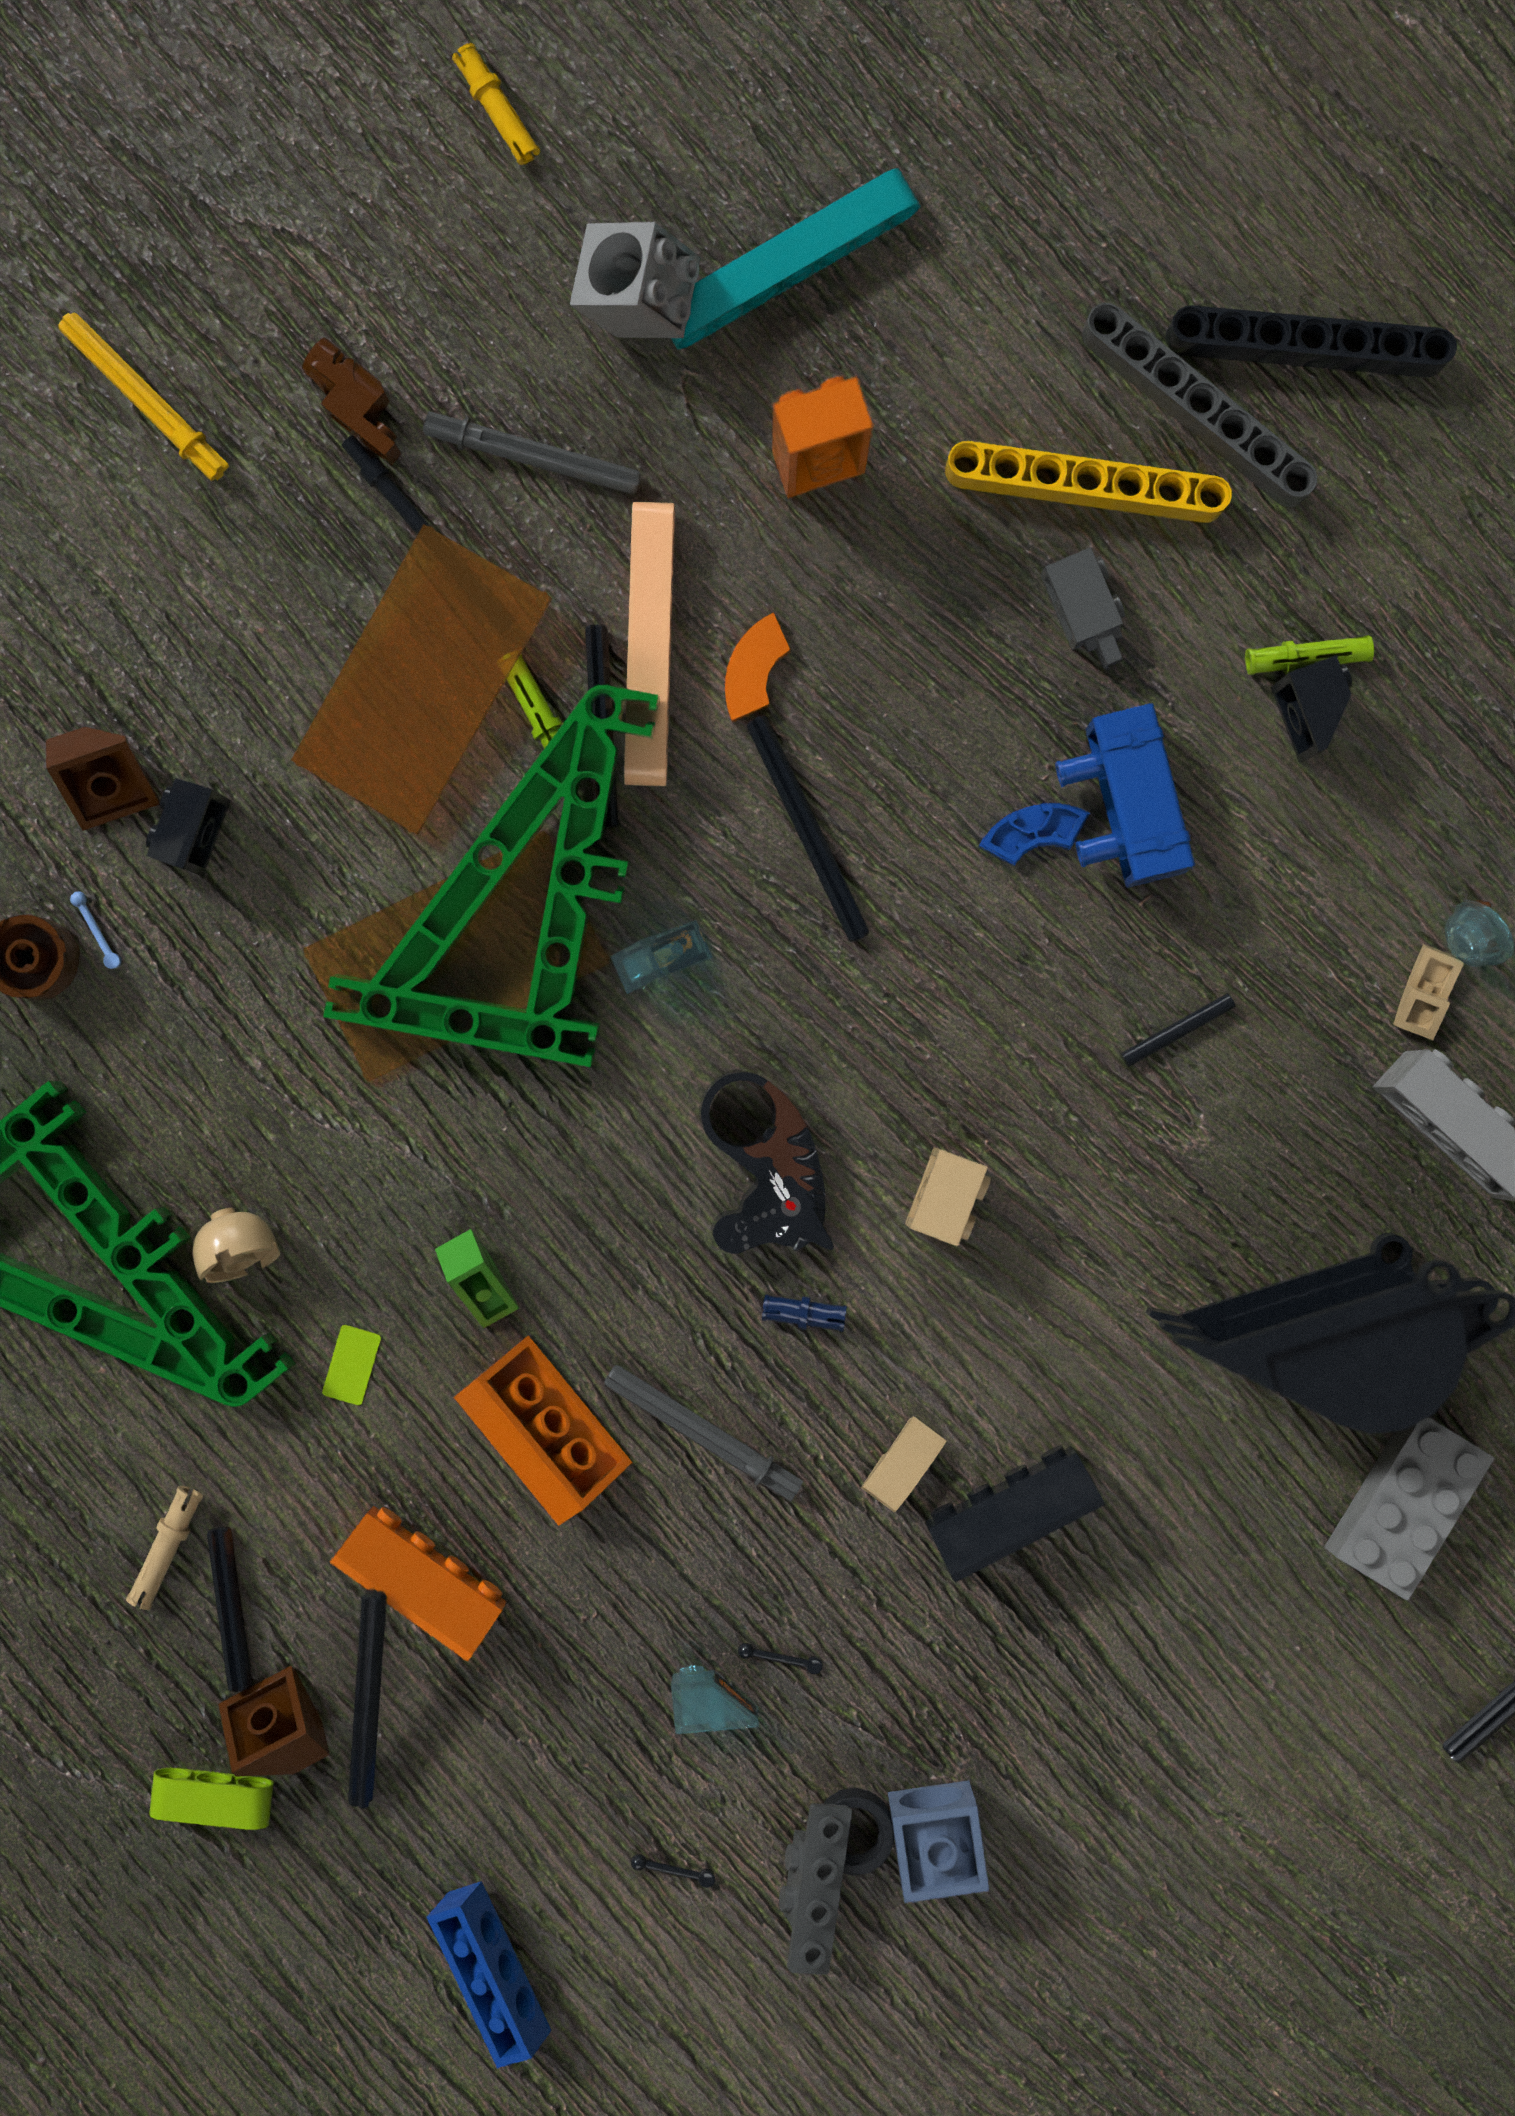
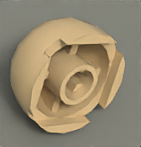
M225 1208L213 1213L210 1216L211 1221L206 1223L197 1233L192 1250L198 1277L200 1280L205 1277L207 1283L226 1282L248 1275L244 1269L252 1266L255 1262L260 1261L261 1268L263 1269L278 1259L280 1255L276 1238L268 1224L258 1215L249 1212H235L234 1208Z

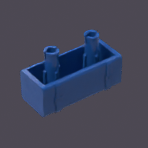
M1154 703L1093 718L1085 729L1091 754L1055 762L1056 773L1061 787L1098 777L1112 834L1089 840L1076 841V851L1081 867L1118 858L1126 888L1185 874L1195 866L1189 843L1191 838L1189 830L1186 831L1163 742L1164 734L1162 727H1159Z

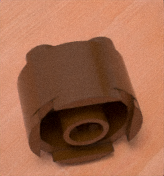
M28 914L0 921V992L8 996L32 1000L52 999L63 992L71 984L77 973L80 957V947L69 931L55 921ZM29 951H33L32 955L35 957L32 964L31 960L26 957Z

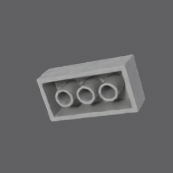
M1434 1049L1432 1052L1430 1050L1405 1051L1372 1088L1492 1198L1515 1201V1128L1513 1127L1515 1120L1500 1107L1496 1106L1493 1109L1482 1099L1485 1095L1484 1091L1468 1078L1462 1081L1451 1070L1454 1067L1453 1063L1438 1050Z
M1429 1417L1406 1430L1394 1431L1324 1548L1338 1559L1408 1601L1495 1458Z

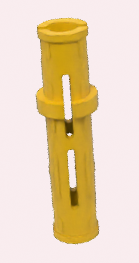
M473 43L461 46L457 49L461 57L458 53H454L452 60L470 85L469 92L475 101H480L516 158L518 165L529 163L534 159L531 152L538 156L541 150L500 88L501 80L496 73L490 72Z

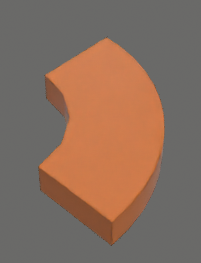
M774 612L755 623L743 635L730 657L725 677V697L732 723L769 707L766 691L768 676L777 661L790 653V648Z

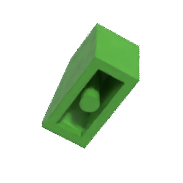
M472 1229L435 1249L447 1283L483 1329L519 1309L514 1296L491 1255Z

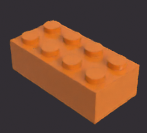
M843 376L834 377L824 381L820 385V389L805 394L803 390L791 391L782 395L779 398V402L773 404L772 453L787 499L865 473L873 425L857 377L845 380Z

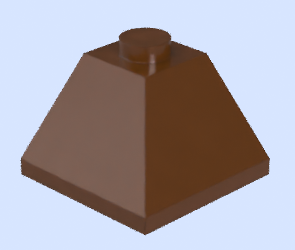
M82 727L46 740V769L82 831L160 805V799L126 736Z
M292 1666L218 1704L231 1771L235 1776L295 1774L330 1755L322 1720L296 1670Z

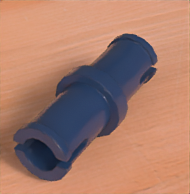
M765 1294L762 1321L768 1320L796 1324L798 1329L807 1330V1326L844 1332L847 1312L846 1305L839 1306L811 1302V1297L804 1296L802 1300Z

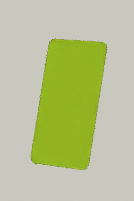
M348 1325L341 1326L322 1390L324 1396L354 1405L362 1404L381 1340L379 1334Z

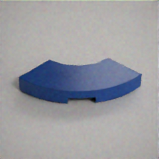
M1042 803L1014 811L995 824L984 836L978 848L1011 866H1014L1025 853L1037 847L1056 846L1070 850L1090 813L1081 808L1060 803Z

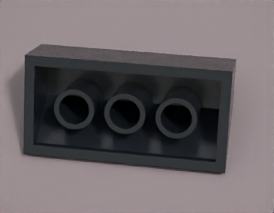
M1062 1445L1054 1447L1040 1456L1042 1461L1034 1466L1027 1468L1024 1464L1015 1467L1004 1474L1005 1481L993 1487H990L989 1484L981 1485L967 1494L968 1500L956 1506L953 1503L944 1504L930 1513L932 1518L926 1521L927 1528L955 1583L1106 1505L1078 1454L1071 1446L1066 1449Z

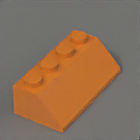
M529 1335L454 1396V1399L558 1526L584 1510L632 1463Z
M373 1506L353 1530L330 1563L367 1590L374 1588L376 1591H384L389 1606L468 1662L507 1602L501 1598L503 1595L502 1591L487 1580H482L480 1583L467 1573L469 1568L458 1558L451 1555L446 1558L434 1549L435 1543L423 1533L415 1531L412 1534L401 1526V1518L393 1511L385 1507L379 1510Z

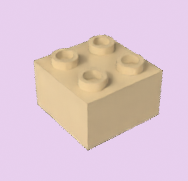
M934 1147L905 1224L910 1229L955 1246L959 1245L961 1238L968 1240L976 1217L970 1214L976 1199L983 1200L991 1177L985 1175L988 1167Z

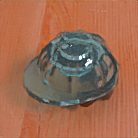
M1465 900L1456 905L1455 911L1447 920L1444 929L1446 947L1450 949L1453 957L1458 958L1467 965L1479 967L1498 965L1506 962L1513 956L1514 941L1512 934L1499 914L1491 909V904L1488 901Z

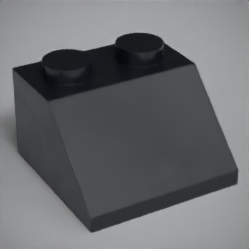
M1337 655L1292 671L1271 687L1299 764L1308 761L1328 748L1352 695L1349 689L1352 687L1350 672L1345 664H1340Z
M175 778L173 785L167 786L162 795L160 808L163 809L159 823L158 825L154 824L147 835L146 847L149 850L146 856L204 876L231 800L207 787Z

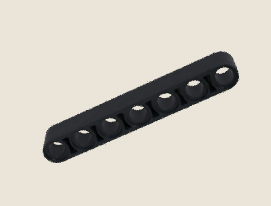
M1195 305L1184 306L1179 309L1172 318L1165 334L1168 348L1182 356L1424 378L1437 375L1452 360L1457 351V341L1454 335L1443 328ZM1178 325H1190L1194 328L1196 336L1186 337L1182 335ZM1219 329H1231L1234 331L1237 340H1225L1220 335ZM1260 332H1271L1275 335L1277 344L1270 345L1265 343L1261 338ZM1302 335L1312 336L1317 341L1318 348L1312 349L1304 345ZM1343 339L1353 340L1357 344L1359 352L1348 351L1343 344ZM1384 343L1394 344L1399 350V356L1390 355L1385 350ZM1425 346L1434 347L1440 354V360L1430 358L1426 353Z

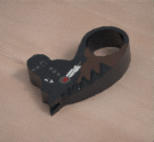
M732 1071L717 1077L706 1088L700 1101L699 1117L702 1128L714 1145L755 1175L756 1178L755 1183L742 1196L739 1208L720 1213L712 1222L711 1232L718 1247L725 1252L739 1254L762 1244L778 1243L783 1246H792L796 1252L810 1242H813L828 1250H833V1242L823 1227L826 1199L823 1174L815 1144L799 1111L783 1092L758 1074L749 1071ZM735 1081H751L759 1084L767 1092L772 1102L773 1116L771 1123L774 1125L772 1128L769 1126L762 1135L764 1137L762 1141L757 1139L747 1144H733L723 1140L714 1132L710 1123V1105L714 1096L722 1087Z

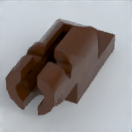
M323 337L309 351L302 365L304 373L311 377L326 395L320 403L331 419L392 466L401 455V452L394 442L397 436L382 422H376L389 404V399L381 381L353 358L345 359L341 349Z

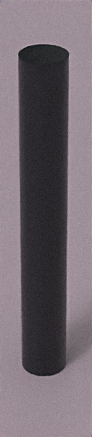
M1226 993L1120 1053V1056L1129 1068L1230 1011L1236 1005L1232 997Z

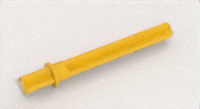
M77 313L65 314L58 324L59 330L179 449V456L182 459H189L211 482L214 479L219 480L223 476V472L229 468V464L206 442V435L203 432H196Z

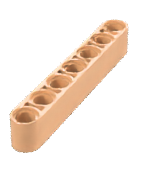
M633 502L627 689L659 695L660 701L656 711L648 710L649 703L626 701V723L645 728L648 721L655 722L653 739L625 734V785L666 786L675 503Z

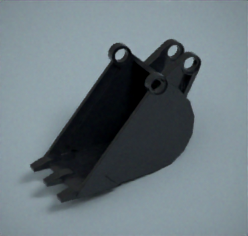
M1388 1232L1382 1233L1374 1239L1369 1254L1179 1314L1148 1307L1145 1313L1159 1321L1158 1326L1172 1334L1171 1339L1175 1343L1236 1375L1240 1374L1275 1393L1277 1392L1339 1425L1374 1434L1406 1430L1435 1414L1457 1388L1467 1354L1515 1326V1297L1505 1291L1495 1290L1490 1283L1481 1278H1461L1458 1269L1442 1259H1430L1419 1268L1418 1274L1413 1272L1411 1265L1413 1251L1408 1241L1398 1234ZM1388 1242H1398L1402 1251L1400 1258L1393 1263H1385L1381 1257L1382 1248ZM1436 1268H1445L1449 1274V1279L1427 1280L1431 1271ZM1481 1286L1485 1289V1291H1470L1472 1288ZM1499 1299H1505L1509 1305L1507 1316L1500 1321H1492L1489 1315L1497 1308Z

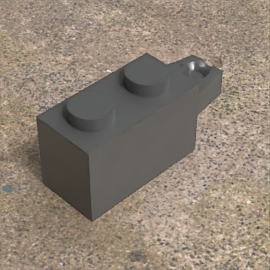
M1090 547L1045 566L1040 576L1071 650L1081 646L1085 647L1087 653L1095 650L1103 669L1120 663L1122 656L1116 640L1122 638L1120 627L1123 622L1121 618L1125 617V612L1118 595H1111L1105 581L1109 579V574L1101 556L1095 558Z

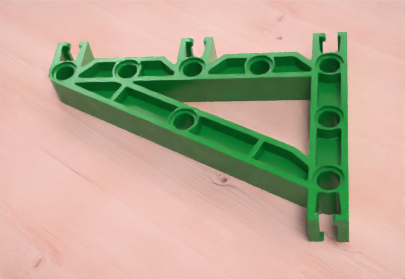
M597 685L590 688L373 979L368 980L342 974L330 976L328 988L342 991V988L345 987L362 993L360 1010L339 1008L340 1004L326 1001L323 1017L591 1067L596 1048L588 1047L586 1054L563 1048L564 1030L588 1032V1040L595 1042L599 1034L600 1023L557 1015V1012L570 1004L574 999L589 913L579 900L578 895L622 903L625 892L624 886L618 885L615 893L592 886L594 867L619 868L618 876L626 877L630 861L586 853L588 848L603 839L619 750L607 732L615 731L653 739L655 722L648 721V724L643 728L622 722L621 717L626 701L649 703L648 710L656 711L660 701L659 695L609 685ZM601 696H609L615 702L614 713L606 719L597 718L593 712L594 701ZM587 778L595 779L600 786V794L592 802L583 801L578 794L579 784ZM564 799L527 1009L418 989L417 986L431 977ZM489 845L497 846L503 855L501 864L495 869L486 867L482 861V852ZM575 860L584 866L585 877L579 884L568 883L564 878L563 869L569 861ZM562 943L568 947L570 959L566 965L558 966L550 960L548 951L552 944ZM376 994H383L389 998L391 1010L387 1016H381L374 1011L372 1000ZM464 1009L472 1015L473 1026L469 1031L459 1030L454 1025L453 1015L456 1010ZM539 1025L550 1026L555 1033L554 1044L550 1046L538 1044L534 1038L535 1028Z
M47 1081L0 1120V1184L24 1165L149 1317L1 1252L0 1307L224 1405L236 1407L254 1399L296 1363L285 1352L275 1364L277 1368L266 1376H261L259 1370L252 1365L251 1361L261 1350L265 1353L269 1352L273 1348L272 1345L277 1342L270 1332L261 1336L235 1359L233 1358L235 1338L179 1271L158 1269L159 1264L191 1239L189 1234L183 1227L179 1226L168 1236L170 1240L158 1249L147 1239V1234L157 1224L162 1225L172 1216L166 1207L153 1209L129 1229V1210L74 1145L55 1144L53 1142L55 1138L82 1117L86 1111L78 1101L74 1100L71 1104H66L62 1108L63 1113L50 1121L42 1112L43 1107L53 1097L64 1094L68 1089L61 1081ZM26 1119L32 1121L35 1126L34 1136L29 1141L21 1133L22 1123ZM78 1182L84 1184L88 1190V1197L84 1204H80L74 1198L73 1190ZM129 1246L136 1247L141 1253V1261L137 1267L131 1266L126 1260V1251ZM66 1299L74 1302L77 1307V1315L74 1320H70L63 1313L62 1307ZM182 1309L188 1310L194 1317V1326L190 1331L182 1328L178 1322V1315ZM234 1373L241 1374L247 1381V1391L243 1394L237 1393L231 1386L230 1380Z

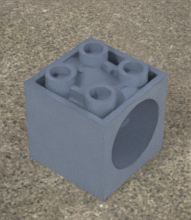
M969 1780L888 1792L904 1903L989 1891L978 1809Z

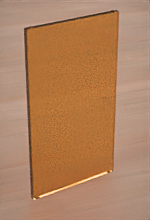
M423 524L291 761L295 762L298 767L309 770L406 827L409 832L419 834L550 604L552 597L547 592L536 589L440 534L432 526Z
M545 830L536 835L431 977L417 986L418 989L517 1008L528 1004L555 850L550 842L551 838L546 834ZM502 852L482 860L485 866L490 869L497 868L502 862ZM563 869V875L565 880L568 883H571L565 870ZM447 878L303 948L304 957L308 959L328 1001L340 1004L339 1008L360 1010L362 993L345 987L342 988V991L328 988L330 976L342 974L372 980ZM589 919L577 980L610 964L609 956L604 952ZM554 943L550 946L548 951L550 960L558 966L566 965L570 959L568 947L562 943ZM376 994L372 1000V1007L377 1014L387 1016L391 1010V1002L385 995ZM458 1009L453 1015V1022L459 1030L469 1031L473 1026V1017L468 1011ZM337 1020L367 1082H371L452 1042Z

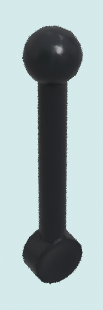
M743 1643L738 1648V1654L743 1659L757 1657L805 1667L811 1674H818L823 1668L822 1661L817 1656L803 1659L754 1649L749 1643Z
M636 1854L631 1859V1866L636 1871L646 1868L698 1880L700 1885L705 1888L711 1887L715 1882V1874L711 1869H703L701 1872L646 1860L642 1854Z

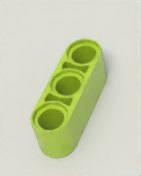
M183 1768L157 1769L153 1775L149 1816L157 1820L245 1830L263 1829L269 1826L274 1782L270 1779L256 1776H235L229 1773Z

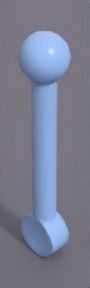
M81 891L74 892L71 895L70 901L73 906L79 908L105 955L103 958L104 965L109 969L118 968L122 963V959L119 954L113 953L86 905V895Z

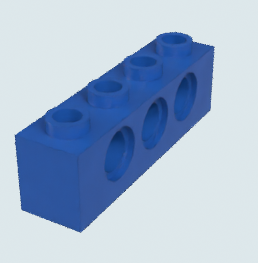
M480 1881L449 1891L429 1913L427 1920L496 2067L500 2068L531 2059L551 2032V2028L483 1882Z

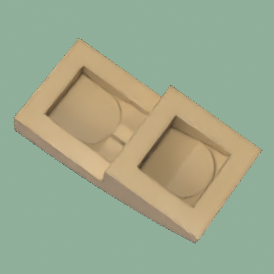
M1423 944L1403 992L1393 1023L1394 1026L1434 1040L1450 1006L1448 997L1465 961L1462 958Z
M913 1416L907 1421L888 1452L881 1456L861 1488L891 1511L896 1512L923 1477L947 1441Z

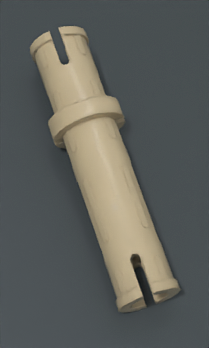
M179 1486L166 1517L160 1518L156 1527L159 1532L130 1593L126 1597V1601L132 1606L136 1607L142 1592H145L139 1609L150 1610L152 1608L153 1601L178 1550L180 1542L185 1541L190 1533L188 1525L199 1502L203 1498V1495L197 1490L193 1489L187 1504H184L190 1487Z

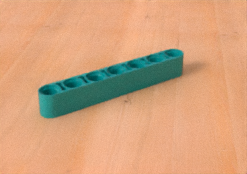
M894 168L883 173L696 282L684 337L671 338L675 347L680 350L697 343L913 216L921 205L900 169Z

